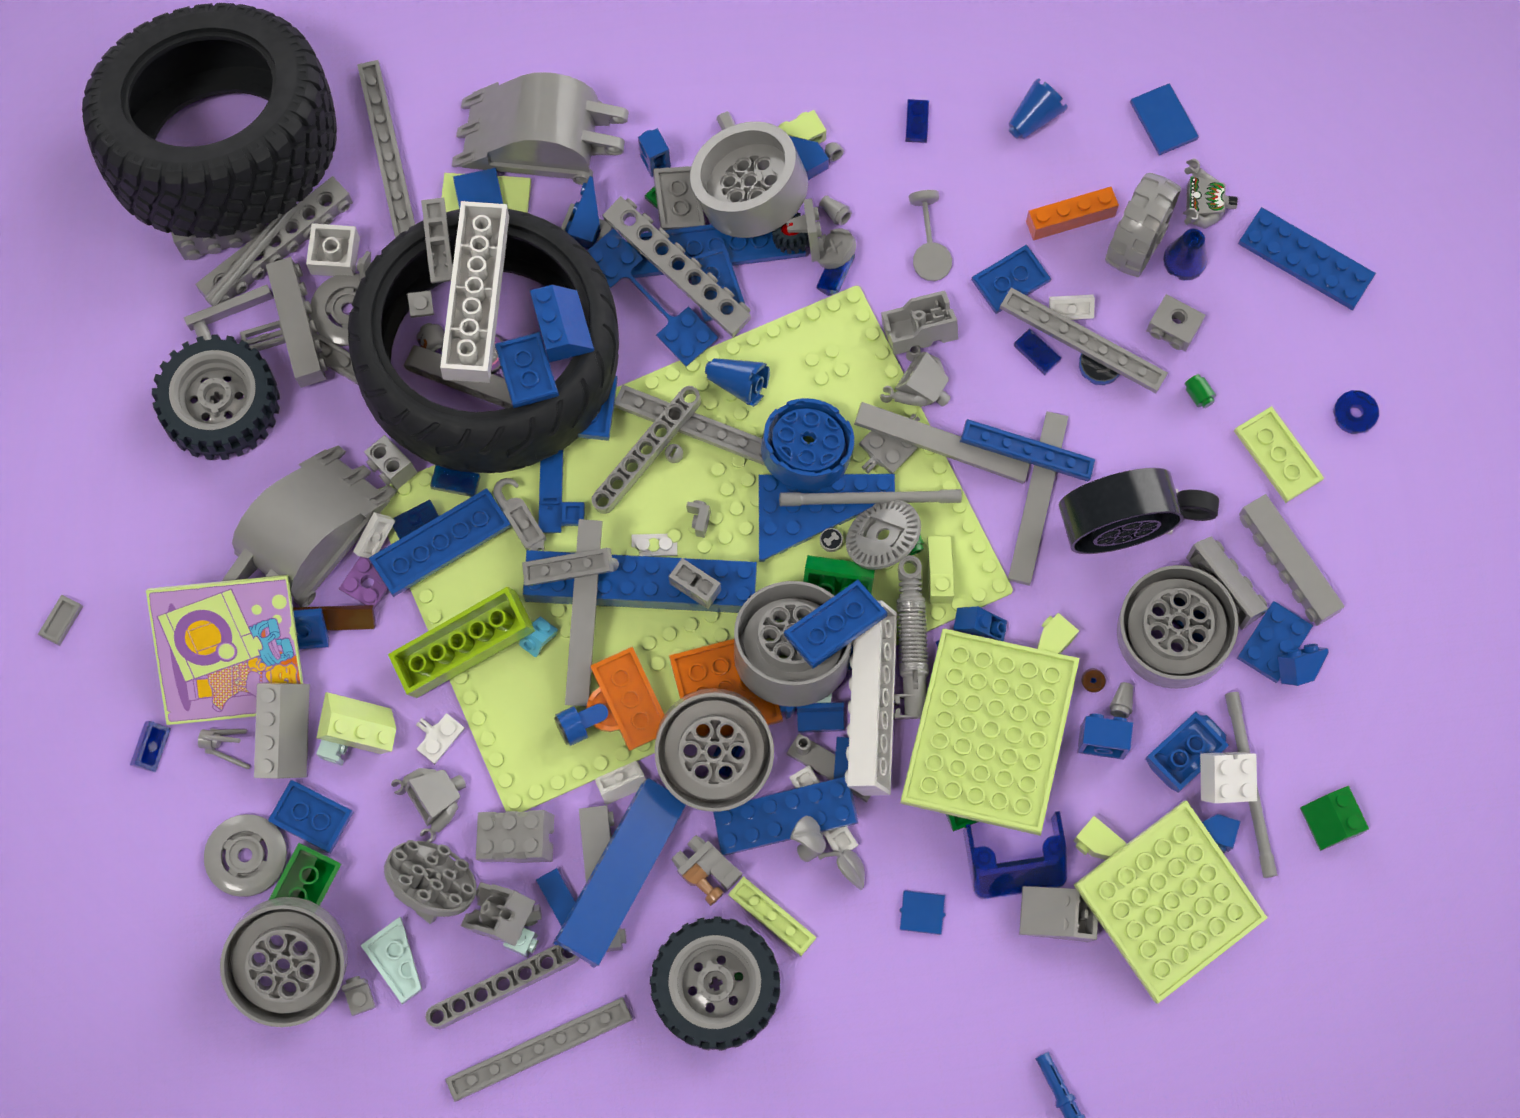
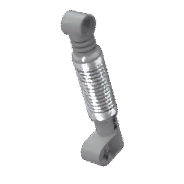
M911 555L906 556L899 562L897 570L898 579L902 581L899 583V586L902 587L899 588V592L902 594H899L896 607L897 612H899L897 620L900 621L897 624L901 625L897 627L901 629L897 632L901 633L898 635L901 637L898 639L901 641L898 643L901 645L898 648L902 649L899 651V653H902L899 655L902 658L899 659L902 662L899 664L900 676L903 677L904 694H894V705L899 706L900 699H904L905 715H901L900 708H897L893 714V720L921 719L927 694L926 677L929 674V665L927 664L929 661L927 660L928 648L926 647L928 640L925 639L928 637L925 635L927 634V623H925L927 621L925 619L926 601L922 597V593H919L922 591V587H919L922 585V582L919 581L922 579V565L917 557ZM906 563H912L916 571L908 574L904 571L903 566Z

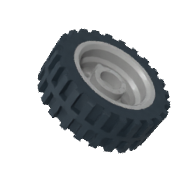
M211 335L210 340H204L203 336L197 337L196 343L189 345L188 341L183 343L181 351L177 353L173 350L169 354L171 360L168 363L165 361L161 363L162 373L161 375L155 374L154 377L157 388H152V396L155 400L152 403L153 408L170 439L173 442L175 441L183 451L188 449L191 455L197 458L200 453L204 454L207 460H214L215 455H220L222 460L229 459L228 454L236 453L239 457L244 455L243 449L249 446L252 450L256 448L257 444L255 441L260 437L265 440L268 436L267 427H274L276 423L273 415L274 413L279 414L280 409L277 400L280 399V394L276 387V380L266 360L262 359L257 349L253 348L251 350L247 342L241 340L237 344L235 338L228 335L226 340H221L219 335ZM231 377L232 380L230 382H226L224 378ZM193 397L198 399L194 404L191 403ZM228 412V414L233 415V417L230 419H226L225 414Z
M714 916L713 919L700 918L694 923H686L682 925V929L668 936V941L661 945L658 950L659 954L652 964L653 971L652 976H650L651 998L658 1016L677 1038L691 1046L704 1050L721 1051L732 1047H739L748 1040L754 1039L762 1029H765L776 1011L780 997L781 982L774 953L761 935L753 931V928L739 923L738 920L731 918L727 920ZM719 956L726 958V962L722 965L717 963ZM696 963L703 965V969L700 972L694 970ZM737 972H741L744 975L742 981L734 979V975ZM716 978L718 979V982H723V984L719 986L720 990L715 991L714 988L710 989V985L713 984V979ZM691 986L697 988V993L694 996L688 993V989ZM731 996H736L738 998V1003L736 1005H731L729 1003V998ZM708 1003H712L715 1006L714 1011L711 1013L705 1009Z

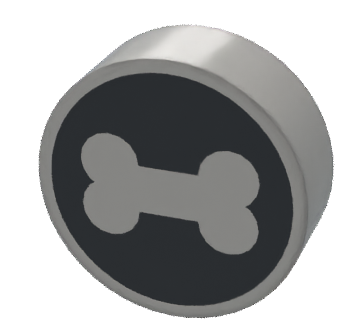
M828 528L821 533L820 545L825 551L835 552L842 546L843 537L837 529Z

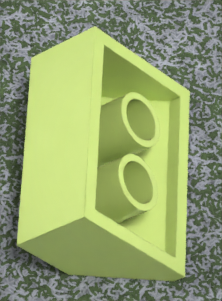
M328 692L325 693L317 739L378 754L392 752L396 725L391 708Z

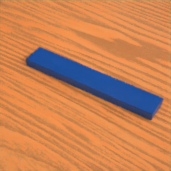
M969 419L965 421L960 439L962 443L1087 482L1091 479L1095 463L1094 458Z

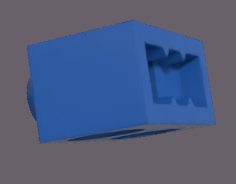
M658 128L643 132L638 137L640 157L650 176L653 177V169L671 168L669 148Z

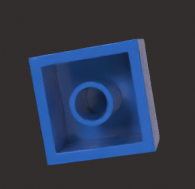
M1101 714L1086 716L1080 725L1077 753L1124 760L1131 748L1133 722H1127V719L1122 717H1114L1113 720L1105 719Z

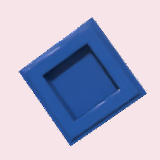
M562 502L561 526H578L579 519H584L585 503Z

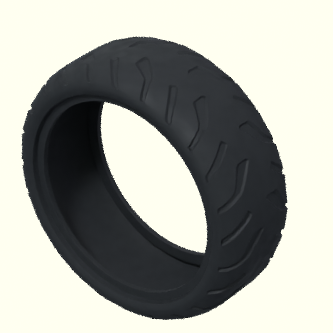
M460 209L446 212L452 264L454 262ZM508 209L509 224L503 272L524 276L543 286L556 285L577 290L594 347L593 352L572 357L566 369L555 381L559 395L557 397L516 408L512 406L496 411L469 412L455 410L434 403L410 388L394 370L391 364L392 347L397 330L403 318L410 310L408 293L430 291L439 284L444 283H431L423 221L411 226L408 231L402 232L382 249V254L377 255L365 271V277L361 279L352 302L353 309L349 314L348 344L353 371L362 397L377 423L392 439L411 453L431 464L450 470L473 473H502L534 465L557 454L559 450H564L579 438L578 434L586 430L597 414H599L601 406L607 401L613 387L619 357V330L616 307L607 279L594 258L572 236L553 223L530 213Z

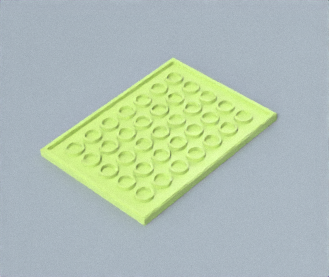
M943 628L900 804L1041 836L1080 658Z

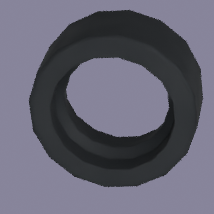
M1191 489L1182 490L1177 493L1185 519L1208 521L1218 516L1219 498L1215 494Z

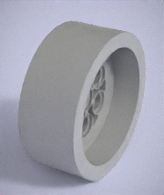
M766 122L739 123L718 132L699 150L690 171L692 190L709 222L720 232L739 238L761 236L784 225L800 209L808 190L807 172L793 141L781 128Z
M1183 565L1158 568L1140 578L1126 595L1117 623L1119 648L1130 668L1141 678L1152 684L1174 689L1198 685L1217 673L1233 649L1238 634V614L1235 603L1227 589L1207 572ZM1182 598L1185 601V605L1179 607L1174 604L1173 599ZM1160 607L1163 609L1164 615L1156 616L1153 614L1152 609ZM1200 610L1204 613L1205 618L1197 619L1194 617L1193 612ZM1180 620L1183 622L1184 628H1174L1172 621ZM1159 630L1162 632L1163 637L1155 639L1152 637L1151 631ZM1200 633L1204 641H1194L1192 634ZM1179 643L1183 650L1175 652L1172 650L1171 644Z
M784 581L768 585L748 598L741 607L735 622L734 662L741 680L750 691L770 703L793 707L818 702L838 688L848 671L852 642L812 669L784 636V631L800 621L799 618H804L834 597V595L811 583ZM781 619L784 622L778 623L775 620ZM772 638L774 641H766L765 639ZM786 655L788 658L783 659L778 656Z
M710 688L692 692L674 703L659 724L655 739V762L659 776L672 795L682 803L695 809L716 812L730 810L743 805L761 790L772 769L774 744L769 726L762 713L751 701L733 691ZM700 724H706L709 726L710 731L707 735L700 736L696 732V728ZM723 725H731L734 731L730 736L725 737L720 733ZM688 744L695 745L697 748L696 754L687 756L684 753L685 746ZM711 745H718L721 748V753L718 756L713 757L708 754L707 751ZM742 746L745 749L744 754L741 757H734L731 754L733 747ZM700 765L706 766L709 770L708 774L704 777L697 776L695 773V769ZM722 766H729L732 769L729 777L720 776L719 770Z
M280 897L262 902L243 915L224 944L220 959V975L224 990L232 1004L242 1014L255 1022L273 1027H290L305 1023L321 1014L332 1003L340 989L348 961L346 940L339 924L332 915L311 901L296 897ZM274 935L281 936L283 944L280 946L274 945L271 942V937ZM303 941L308 949L300 952L296 950L295 943ZM255 953H262L266 957V961L258 963L254 960L253 955ZM279 959H286L289 961L290 967L282 969L278 966L277 961ZM303 965H310L313 967L314 973L306 975L302 972L301 967ZM268 976L272 980V985L263 986L260 983V978ZM284 983H294L296 991L287 992L284 989Z

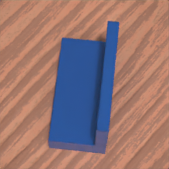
M844 702L813 703L797 706L798 733L844 731Z

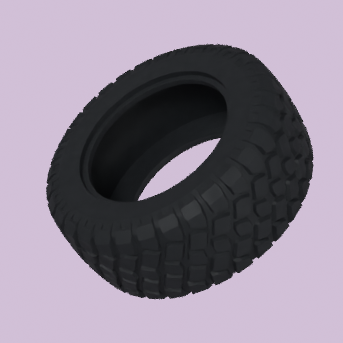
M207 3L195 5L194 8H190V6L173 10V13L170 14L166 12L152 18L151 22L146 21L133 29L134 32L125 34L116 42L117 46L109 48L101 57L102 61L98 62L92 71V78L87 81L84 90L82 118L87 141L95 163L103 179L107 181V186L121 205L131 215H135L139 221L148 226L152 225L154 229L165 233L173 232L174 235L185 237L195 234L196 238H211L214 234H218L219 237L234 235L238 230L245 232L257 228V224L265 225L277 219L278 214L287 213L297 206V202L303 201L313 191V187L317 186L323 178L325 170L328 169L333 158L337 140V125L333 98L323 68L304 35L282 17L276 16L274 13L264 9H256V7L243 4L235 5L234 3H216L215 5ZM225 93H243L261 97L268 101L261 114L249 126L219 142L202 146L182 147L164 144L155 140L163 125L175 113L200 99Z

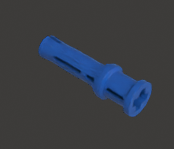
M1047 1052L1035 1058L1057 1100L1055 1106L1060 1108L1064 1118H1086L1084 1114H1081L1075 1102V1095L1069 1093L1050 1053Z

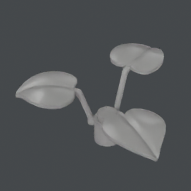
M804 816L796 823L790 839L801 843L797 847L799 857L804 862H809L817 856L820 860L825 857L837 856L836 862L841 873L853 885L862 890L865 882V871L860 858L849 849L844 850L842 853L840 851L824 853L826 845L823 834L825 832L820 833V826L812 817Z

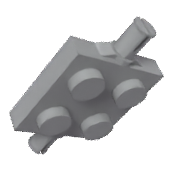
M914 413L910 417L912 420L920 421V418L916 417ZM870 431L859 443L870 457L862 466V469H866L865 472L870 473L876 465L884 467L890 474H893L918 447Z

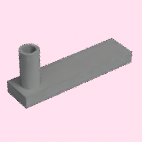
M265 285L186 316L184 320L191 331L195 330L197 337L203 336L204 340H210L211 334L207 326L208 324L271 300L273 295L268 285Z
M610 548L522 562L524 585L533 586L609 573L618 569L619 562L616 558H612Z
M799 733L787 751V755L805 766L810 765L813 771L828 780H833L835 754ZM852 789L853 795L865 802L869 800L870 796H863Z

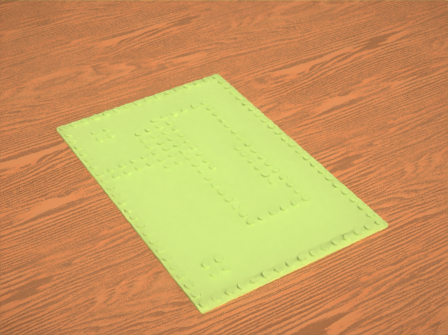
M857 285L712 346L700 354L687 367L681 361H677L623 384L669 403L681 389L686 386H693L699 391L701 397V404L695 413L759 438L763 437L765 424L770 414L775 409L786 405L788 401L801 398L824 401L839 410L844 419L850 422L854 432V448L848 468L844 474H890L884 467L876 465L870 473H866V469H862V466L870 457L859 443L871 431L854 425L862 402L910 418L914 413L916 417L920 418L918 422L930 426L921 407L895 402L894 399L888 403L881 401V394L890 395L883 392V388L891 386L893 391L896 392L895 387L904 373L861 288ZM714 358L766 363V366L770 368V377L767 389L762 388L760 394L764 395L761 401L756 406L747 405L708 380L707 374H705L707 363ZM622 385L619 386V387H617V389H616L615 400H616V398H617V396H618V393H619V391H620ZM688 394L685 397L687 403H691L696 399L694 394ZM614 407L609 441L577 438L563 450L562 502H584V520L603 521L601 549L610 548L612 555L639 556V550L632 547L633 534H668L667 537L672 540V543L677 542V556L649 557L757 562L756 592L778 582H803L807 555L854 562L847 552L846 537L856 517L833 527L840 531L843 537L842 546L835 552H827L821 547L820 533L798 546L791 547L781 554L778 553L766 559L765 562H759V475L772 474L762 464L680 432L673 437L615 508L607 514L599 513L592 504L593 494L654 423ZM665 428L658 429L656 436L664 437L667 430ZM811 436L803 437L807 444L815 441ZM671 444H677L683 450V458L678 463H670L665 457V450ZM649 445L644 446L641 453L645 455L650 454L653 447ZM918 447L893 473L895 474V492L961 489L962 493L961 503H908L916 510L921 521L920 534L924 542V550L912 556L917 557L922 565V579L919 580L922 582V585L919 586L922 587V591L919 593H922V597L926 601L925 619L927 621L925 623H927L926 631L928 632L955 620L957 608L976 606L982 608L1011 595L1013 588L947 458ZM675 448L673 449V451H672L671 454H670L671 457H673V455H674V453H675V451H676ZM540 462L522 469L502 473L461 472L437 465L419 471L396 490V494L380 513L390 516L395 520L388 534L390 543L393 544L486 488L495 499L493 494L494 486L499 480L504 478H511L519 485L518 488L511 484H506L502 487V493L506 500L521 498L538 524ZM630 463L627 466V471L634 472L637 470L638 464ZM614 481L612 488L620 489L623 486V481ZM602 497L598 500L597 505L604 507L608 504L609 499ZM699 500L710 506L711 514L705 538L696 536L695 529L692 528V521L694 515L698 514L687 512V502ZM511 526V528L410 587V590L428 631L505 587H509L517 592L531 623L541 616L558 629L556 636L542 647L537 657L524 650L519 645V641L450 679V683L505 811L525 812L594 781L595 778L655 754V740L629 751L619 730L605 732L591 726L586 729L587 739L572 746L565 744L554 717H556L555 714L573 707L572 705H565L572 604L525 602L523 597L524 575L522 562H526V549ZM561 526V533H543L546 537L544 551L576 553L578 526ZM889 530L881 531L878 534V539H886L889 536ZM928 536H951L954 576V598L952 603L929 604ZM656 538L649 539L650 546L648 550L651 552L658 551L660 548L659 540ZM899 562L887 568L875 569L872 596L876 600H882L896 612L897 599L899 594H902L899 592V588H902L899 586V583L902 581H899L897 571ZM906 563L903 566L904 571L908 574L916 571L912 563ZM596 606L592 665L633 646L665 715L668 709L680 699L669 655L734 639L735 622L738 613ZM781 619L775 620L778 623L784 622ZM896 631V646L899 645V644H898L899 642H901V641L898 640L899 638H901V637L898 636V635L901 634V633H899V632H897V631ZM772 638L765 639L766 641H774ZM786 655L778 656L783 659L788 658ZM592 671L590 696L593 691L599 688ZM574 706L577 712L586 709L585 706Z

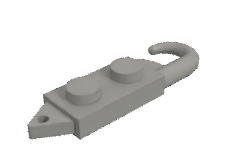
M511 478L499 480L494 486V497L526 551H538L540 549L544 551L546 537L521 498L506 500L502 493L504 485L511 484L518 488V483Z

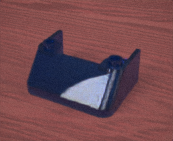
M1056 811L1051 817L1054 836L1048 837L1042 845L1043 857L997 863L995 853L991 848L986 846L974 847L971 824L965 825L963 834L974 894L978 898L992 899L1022 894L1023 886L1061 888L1066 883L1067 847L1060 811Z

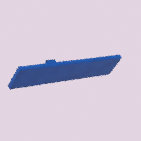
M559 450L557 454L540 461L538 525L543 533H561L563 450Z

